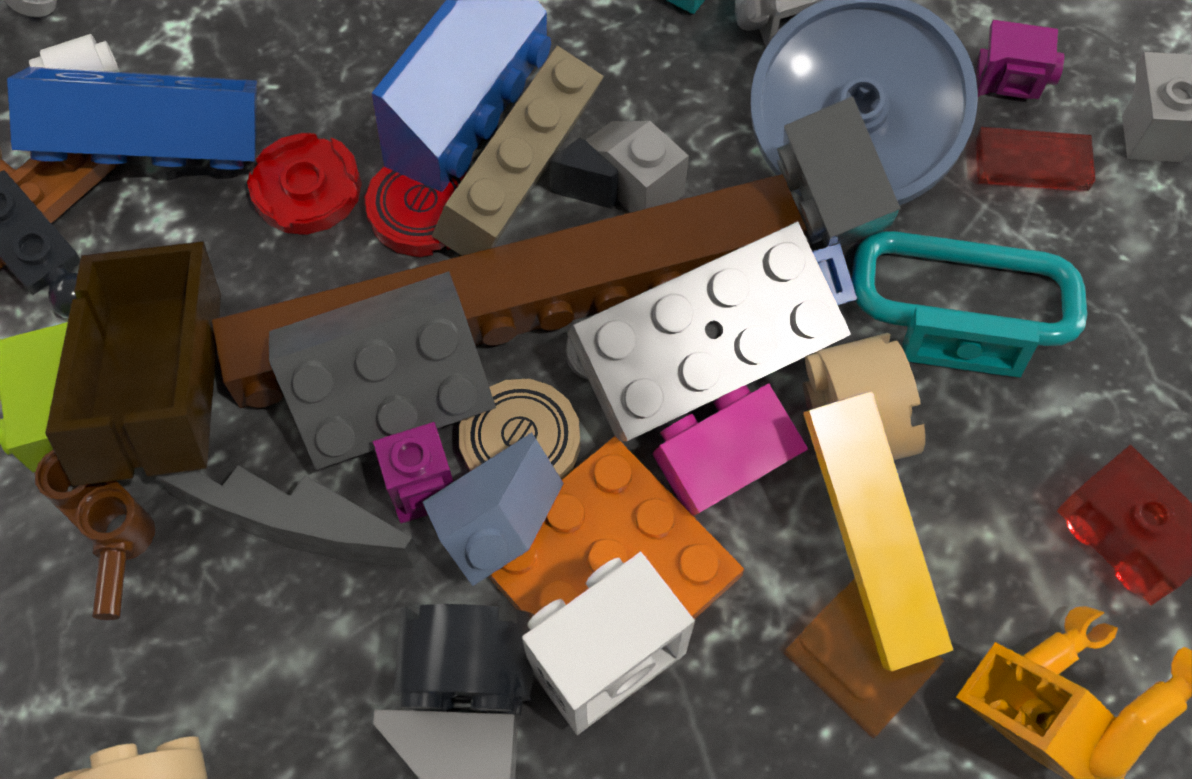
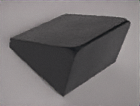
M578 138L550 159V186L554 193L610 209L617 205L618 170L585 139Z

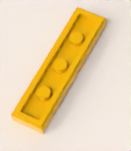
M863 393L803 412L883 668L892 672L953 651L873 393Z

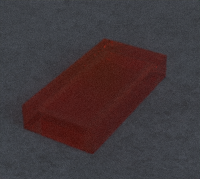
M981 127L976 137L978 183L1089 191L1096 181L1091 135Z

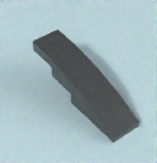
M239 465L223 485L218 484L197 470L155 475L175 499L229 527L287 548L349 562L414 568L421 558L412 537L306 475L290 496Z

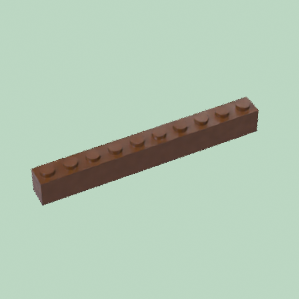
M783 174L232 314L212 320L223 381L239 408L274 405L284 395L269 362V331L446 272L450 273L475 346L481 344L500 345L509 342L519 334L541 328L544 330H557L567 326L575 319L601 313L796 222H799L805 236L807 228Z

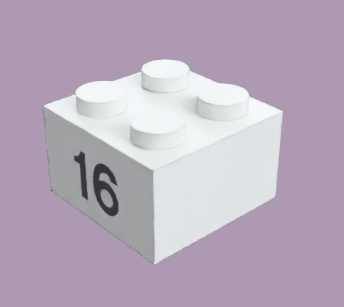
M639 552L625 563L620 558H614L602 565L586 581L588 590L567 605L562 599L555 600L546 605L529 620L527 626L531 631L522 636L526 657L533 669L534 676L576 735H579L687 652L695 620L642 552Z

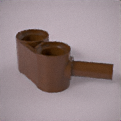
M52 450L38 463L35 471V484L39 491L93 543L92 553L99 557L92 617L98 620H117L121 615L126 560L136 558L150 546L155 535L154 521L149 513L117 481L79 485L72 491H68L71 482L56 453ZM127 514L125 521L119 528L106 533L108 525L113 519L119 515Z

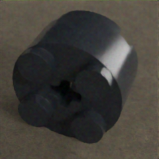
M428 604L420 605L419 615L408 607L400 609L394 695L401 696L400 708L414 709V711L455 712V700L471 701V710H478L481 713L521 715L522 701L532 700L533 669L527 660L522 636L531 631L527 624L535 614L517 610V623H513V621H499V607Z

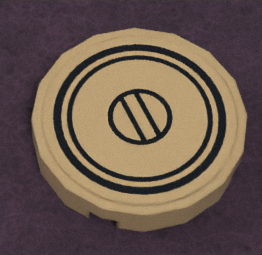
M532 379L504 380L490 386L496 408L461 420L459 424V449L469 472L531 432L561 480L573 470L581 450L579 418L570 401L553 386Z

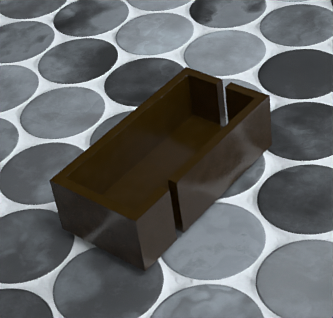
M204 241L81 255L74 289L77 299H72L45 431L72 486L134 478L135 468L143 467L146 476L207 469L217 353L212 320L220 316L221 292Z

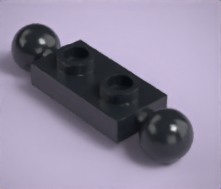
M2 170L0 172V259L32 296L46 286H49L48 300L51 307L60 316L69 318L72 299H77L74 289L78 273H69L68 271L80 264V257L8 173Z

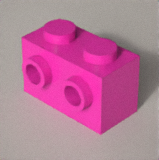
M769 383L752 393L747 385H744L713 402L719 412L698 423L694 415L691 414L660 432L665 443L661 444L652 455L680 503L693 516L808 450V447Z

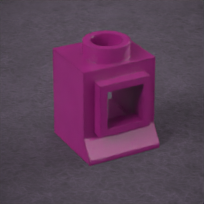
M992 20L989 29L988 49L981 48L978 54L976 75L978 97L992 92L1013 97L1039 99L1047 84L1057 85L1063 71L1065 59L1064 53L1057 52L1058 29Z
M435 422L373 441L385 485L396 509L400 524L427 516L428 513L423 501L453 483Z

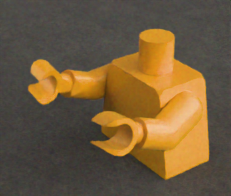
M1087 606L1075 607L1069 611L1065 618L1064 634L1056 632L1023 656L995 642L956 698L1027 755L1064 779H1124L1126 773L1157 733L1187 710L1186 702L1192 697L1191 649L1182 647L1176 652L1171 664L1172 677L1166 683L1163 681L1156 682L1115 717L1087 689L1059 675L1079 659L1077 655L1079 652L1087 647L1097 649L1108 645L1115 638L1118 627L1102 623L1093 627L1091 632L1086 635V630L1091 622L1103 615L1104 612Z

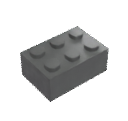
M449 272L269 331L270 365L316 470L375 450L374 440L431 422H435L436 428H440L496 408L459 296Z

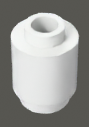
M92 34L40 50V57L29 60L30 67L119 72L118 65L106 41L96 43Z

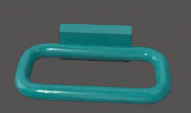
M884 231L865 238L857 246L853 257L852 284L857 296L855 302L864 313L874 320L907 327L902 342V349L908 362L1021 378L1038 345L1062 346L1074 341L1084 331L1088 315L1087 301L1082 276L1072 263L1059 255L1044 251L897 231ZM883 254H897L1045 275L1055 280L1060 286L1062 320L1056 323H1046L888 300L876 291V260Z

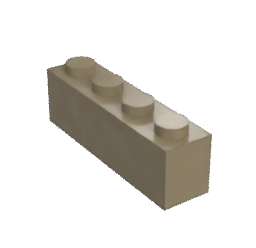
M557 45L446 202L432 237L462 256L494 248L548 167L550 159L556 155L584 113L604 76Z

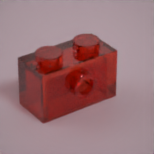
M1132 445L1125 448L1079 487L1057 510L1066 520L1070 532L1083 544L1093 547L1114 568L1121 584L1132 593L1142 596L1151 606L1179 588L1192 576V503Z

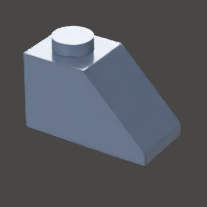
M531 432L423 501V504L441 543L471 585L474 586L530 549L564 483Z

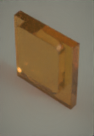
M855 579L815 617L784 652L873 739L944 662L938 655L892 672L884 669Z

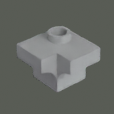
M1144 52L1136 65L1133 95L1122 114L1127 159L1183 162L1192 150V55Z

